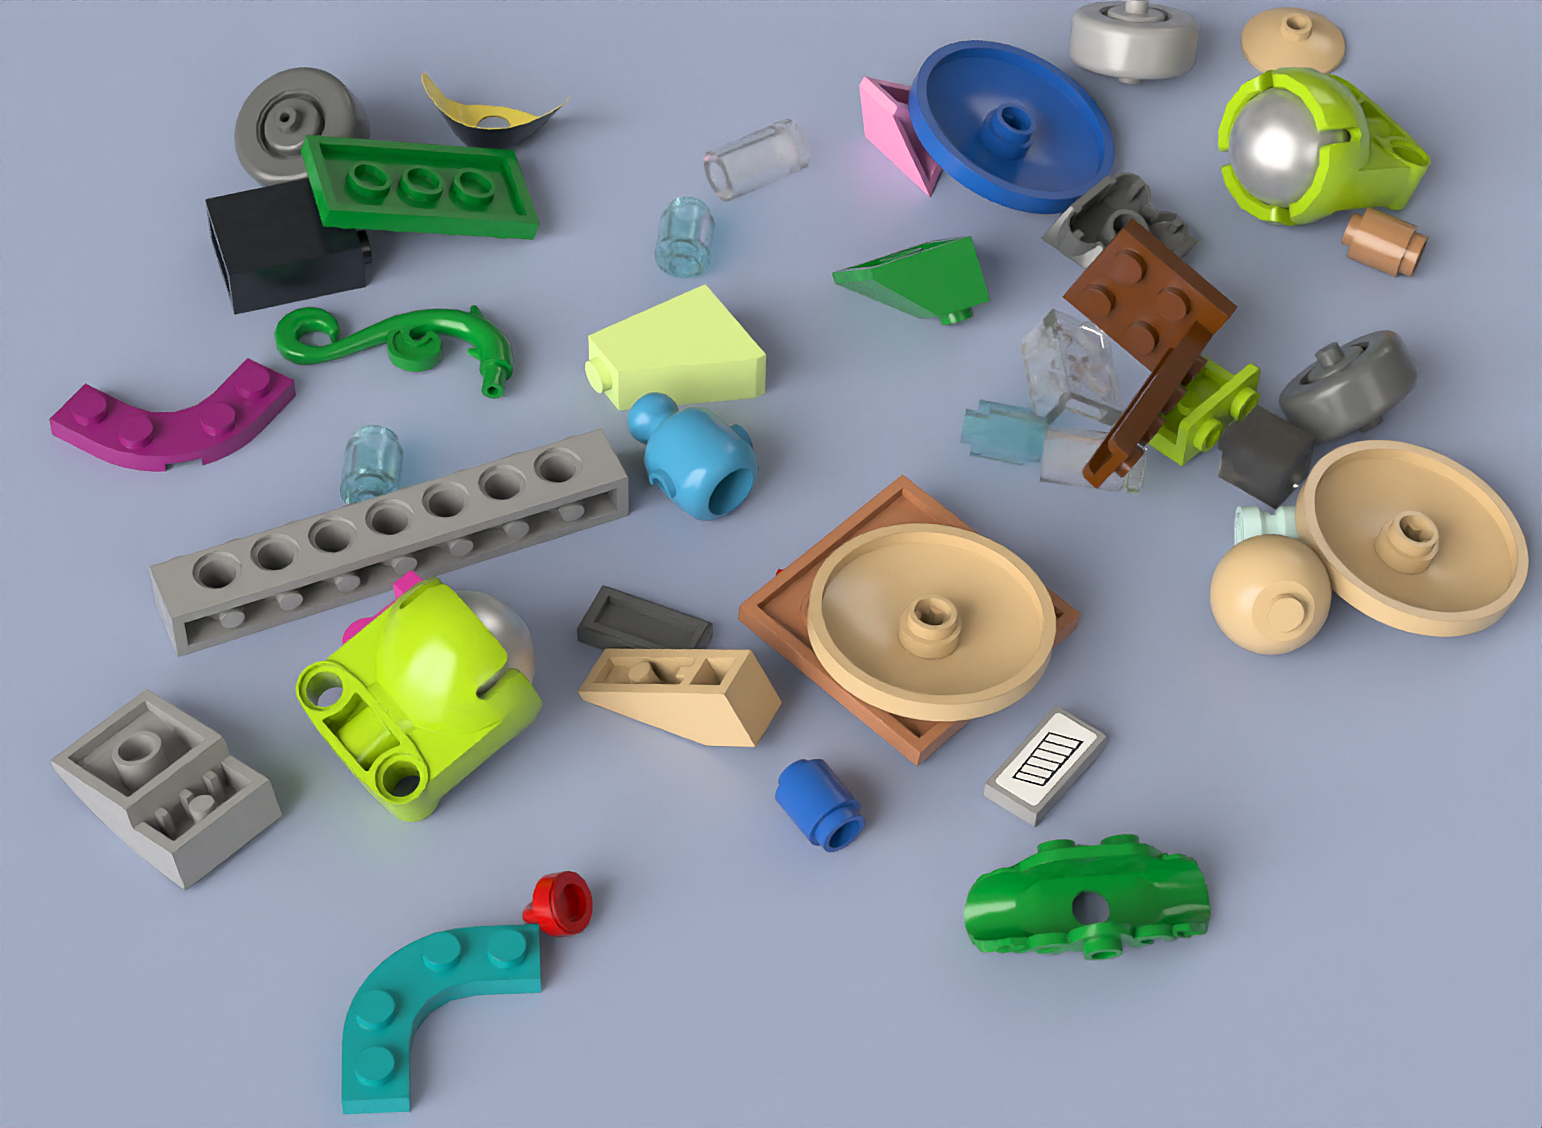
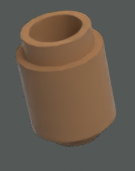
M1368 207L1363 216L1356 213L1352 215L1341 243L1350 247L1347 255L1349 259L1393 277H1397L1398 273L1412 277L1426 247L1428 236L1418 233V226Z

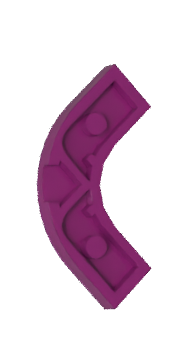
M247 358L213 394L197 405L176 412H149L132 407L85 383L49 419L52 435L108 463L140 471L166 472L165 464L201 458L202 465H206L227 457L247 445L296 396L294 380Z

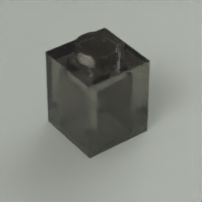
M1256 405L1241 422L1233 420L1223 432L1218 444V449L1222 451L1218 477L1270 507L1277 509L1308 476L1316 437L1265 408Z

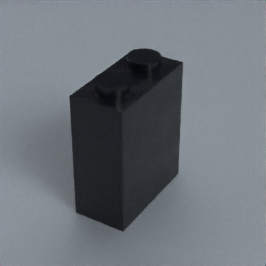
M309 178L205 199L210 239L234 315L366 287L364 264L372 263V253L366 231H356L355 228L323 227Z

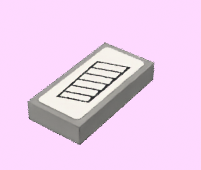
M1056 705L985 782L984 797L1036 827L1102 753L1106 746L1107 735Z

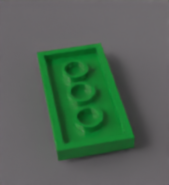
M317 135L305 136L301 154L323 227L534 240L540 222L514 150Z

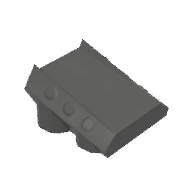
M1130 172L1120 173L1114 177L1108 174L1071 204L1041 237L1043 241L1084 269L1093 262L1131 218L1136 220L1181 259L1198 243V240L1190 235L1187 224L1177 214L1169 211L1159 212L1148 204L1151 198L1149 186L1138 175Z

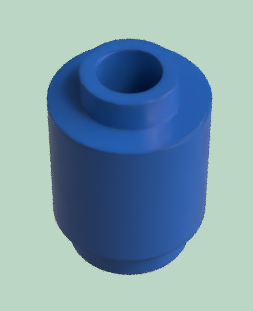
M801 759L790 764L781 773L778 779L779 786L775 793V800L812 845L822 846L826 852H836L849 845L858 837L865 825V819L860 814L861 804L824 760L812 759L808 761Z

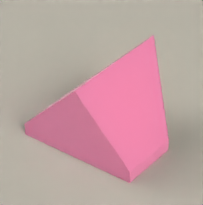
M865 76L859 85L865 137L931 198L942 168L926 151L913 128L908 109V97L911 86Z

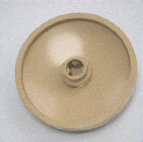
M1365 440L1343 445L1327 453L1316 463L1300 490L1296 501L1295 526L1299 541L1312 549L1321 559L1328 572L1332 590L1362 613L1391 627L1410 633L1435 637L1463 636L1481 631L1496 623L1507 613L1526 581L1529 564L1528 548L1521 527L1512 511L1502 498L1480 477L1458 462L1430 449L1391 440Z
M911 523L887 526L866 532L835 550L822 564L813 581L809 597L807 627L812 648L825 670L844 689L857 698L886 712L903 717L927 721H960L998 712L1014 704L1034 688L1046 671L1051 658L1056 633V616L1051 597L1041 579L1026 562L1006 547L989 538L964 529L946 525Z

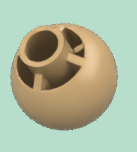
M1279 534L1253 536L1237 543L1227 551L1214 570L1209 593L1211 610L1222 632L1241 648L1263 655L1285 654L1307 644L1323 627L1332 601L1330 578L1318 555L1299 540Z

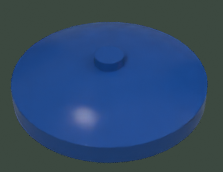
M959 41L943 46L933 52L925 60L913 80L909 91L908 109L913 128L920 142L934 161L953 179L991 202L1028 213H1064L1071 204L1110 174L1115 157L1114 140L1102 111L1090 95L1069 75L1033 53L993 41Z

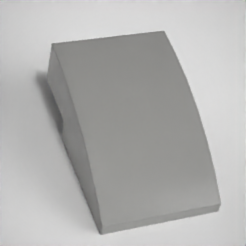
M148 689L50 760L53 769L99 819L137 854L184 890H187L282 816L270 780L231 756L224 736Z

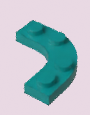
M539 925L474 926L435 932L407 944L381 962L369 974L355 994L343 1027L341 1079L343 1115L410 1112V1053L415 1032L427 1016L452 1000L477 995L541 993Z

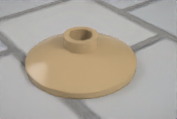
M1281 7L1263 11L1246 23L1241 36V49L1248 62L1262 73L1284 67L1314 68L1324 74H1330L1339 67L1343 60L1345 40L1338 27L1326 17L1302 8Z

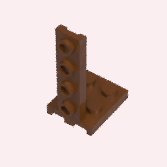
M1133 218L1127 222L1063 295L1065 300L1151 371L1082 469L1084 478L1096 489L1113 472L1120 478H1123L1142 457L1145 451L1137 444L1139 443L1142 447L1146 446L1164 425L1166 419L1159 413L1165 417L1187 392V389L1183 386L1186 387L1208 361L1201 355V352L1213 335L1227 322L1238 307Z

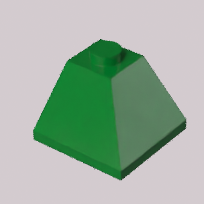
M971 236L931 240L832 273L834 282L837 285L919 319L939 317L941 325H948L974 316L973 306L990 301Z

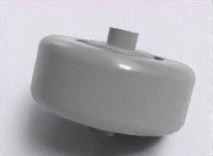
M1149 0L1091 3L1077 9L1072 16L1069 55L1071 60L1081 68L1098 74L1118 77V81L1122 83L1139 84L1142 79L1177 77L1189 72L1195 65L1199 26L1196 19L1190 14L1176 8L1149 3Z

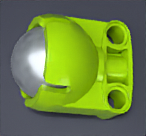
M1284 67L1268 70L1243 83L1227 103L1218 129V148L1220 152L1229 151L1231 164L1222 165L1221 167L1225 186L1242 209L1259 220L1272 225L1293 226L1314 223L1340 210L1368 207H1385L1391 210L1405 209L1431 163L1430 156L1361 90L1342 77L1324 74L1314 68Z
M437 576L416 583L401 595L393 605L326 660L307 666L299 675L295 686L296 697L331 749L383 807L397 819L406 822L421 821L430 816L437 808L441 797L507 742L514 739L531 725L543 707L541 698L532 686L536 665L534 644L531 634L521 617L509 605L498 598L477 591H453L448 585L443 584ZM334 687L343 688L341 697L336 703L326 707L317 706L319 697L324 691ZM412 775L420 777L418 787L413 793L404 797L393 796L395 785L399 780Z

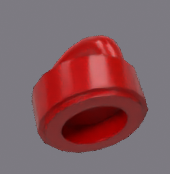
M561 871L544 875L536 883L533 900L523 909L522 919L528 924H538L547 935L557 938L582 933L589 925L593 912L591 891L585 880L576 872Z

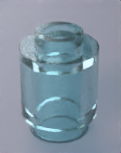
M680 197L673 200L661 214L655 248V262L663 272L670 276L684 279L697 277L704 273L709 266L715 221L709 207L703 201L693 197Z
M979 399L977 410L966 408L960 443L971 444L969 456L1021 466H1024L1025 460L1039 463L1045 438L1047 417L1034 415V409Z
M379 425L363 426L356 430L352 438L346 443L340 485V495L346 504L362 502L400 489L404 452L397 435L392 430Z

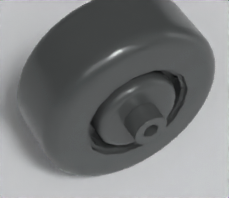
M298 67L272 75L251 92L238 114L234 132V143L238 159L243 168L258 184L266 187L308 178L301 154L306 135L370 139V125L361 102L337 77L321 69Z
M1391 330L1372 332L1342 346H1339L1337 342H1333L1315 353L1317 361L1295 376L1282 390L1279 396V406L1302 442L1310 445L1330 442L1357 429L1364 433L1378 426L1383 421L1381 415L1397 405L1414 389L1420 378V370L1399 334Z

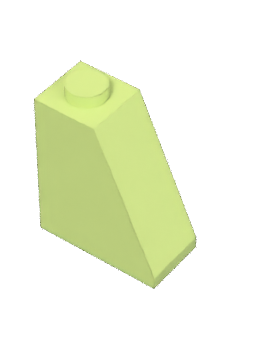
M706 284L588 335L589 361L585 363L587 378L594 390L598 393L604 392L618 410L631 409L639 398L650 392L664 393L671 397L677 405L750 399L765 394V352Z

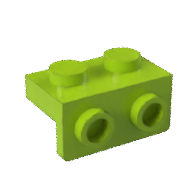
M1203 355L1208 360L1207 363L1186 387L1183 386L1187 389V392L1165 417L1159 413L1166 419V422L1148 444L1182 467L1200 451L1203 453L1210 451L1228 427L1235 421H1245L1257 407L1260 399V394L1257 392L1260 368L1249 363L1240 372L1233 375Z

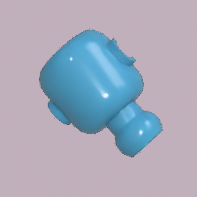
M650 392L643 395L631 407L627 416V426L634 439L647 445L644 463L649 482L652 485L655 484L681 510L696 520L712 521L729 515L747 499L756 484L759 466L751 438L740 425L734 424L729 426L707 408L688 407L679 411L676 402L671 397L659 392Z

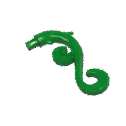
M477 305L470 307V313L457 309L433 308L394 315L340 339L341 330L338 321L330 313L321 308L305 307L287 313L278 322L274 332L277 350L286 360L298 365H312L336 360L387 343L388 357L394 366L405 371L421 372L432 369L441 361L443 346L438 335H447L464 340L474 347L468 348L467 353L480 361L479 371L483 376L481 391L486 397L492 399L502 397L506 380L513 374V351L506 335L494 323L483 316ZM322 332L328 335L333 343L319 347L303 344L299 340L307 333ZM425 336L421 340H413L415 338Z

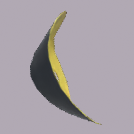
M423 72L421 75L427 94L454 134L467 147L506 149L515 146L534 134L562 107L560 105L551 112L537 117L508 107L463 105L446 98L427 74ZM500 117L508 121L511 127L480 128L477 125L485 118Z

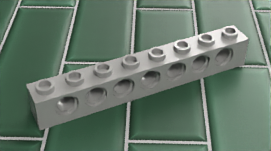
M602 428L581 435L569 436L558 442L525 452H517L496 461L469 469H461L447 476L414 486H406L385 495L358 503L347 504L339 509L303 520L291 521L277 528L244 538H236L215 547L185 556H177L166 562L149 566L156 607L177 657L394 590L393 583L410 570L423 580H426L433 576L445 574L629 516L628 475Z

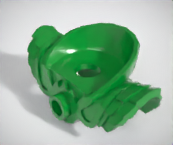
M1134 834L1110 836L1100 842L1101 845L1075 844V841L1069 839L1050 840L1039 844L1036 854L1025 858L1017 864L982 874L968 891L964 907V924L972 944L976 945L984 953L998 952L1004 954L1013 952L1023 954L1035 951L1038 954L1058 955L1073 950L1075 952H1083L1086 960H1108L1121 956L1123 954L1122 947L1126 945L1140 948L1153 945L1157 939L1174 941L1177 938H1190L1192 935H1205L1211 916L1207 884L1197 861L1193 857H1187L1180 853L1171 855L1162 853L1151 845L1140 843L1139 836ZM1085 892H1093L1100 895L1108 904V919L1105 922L1089 925L1081 924L1072 912L1073 900Z

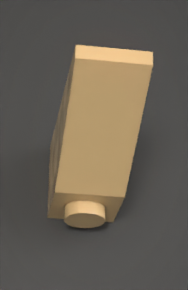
M605 648L577 691L582 700L706 746L756 747L782 704L752 650Z

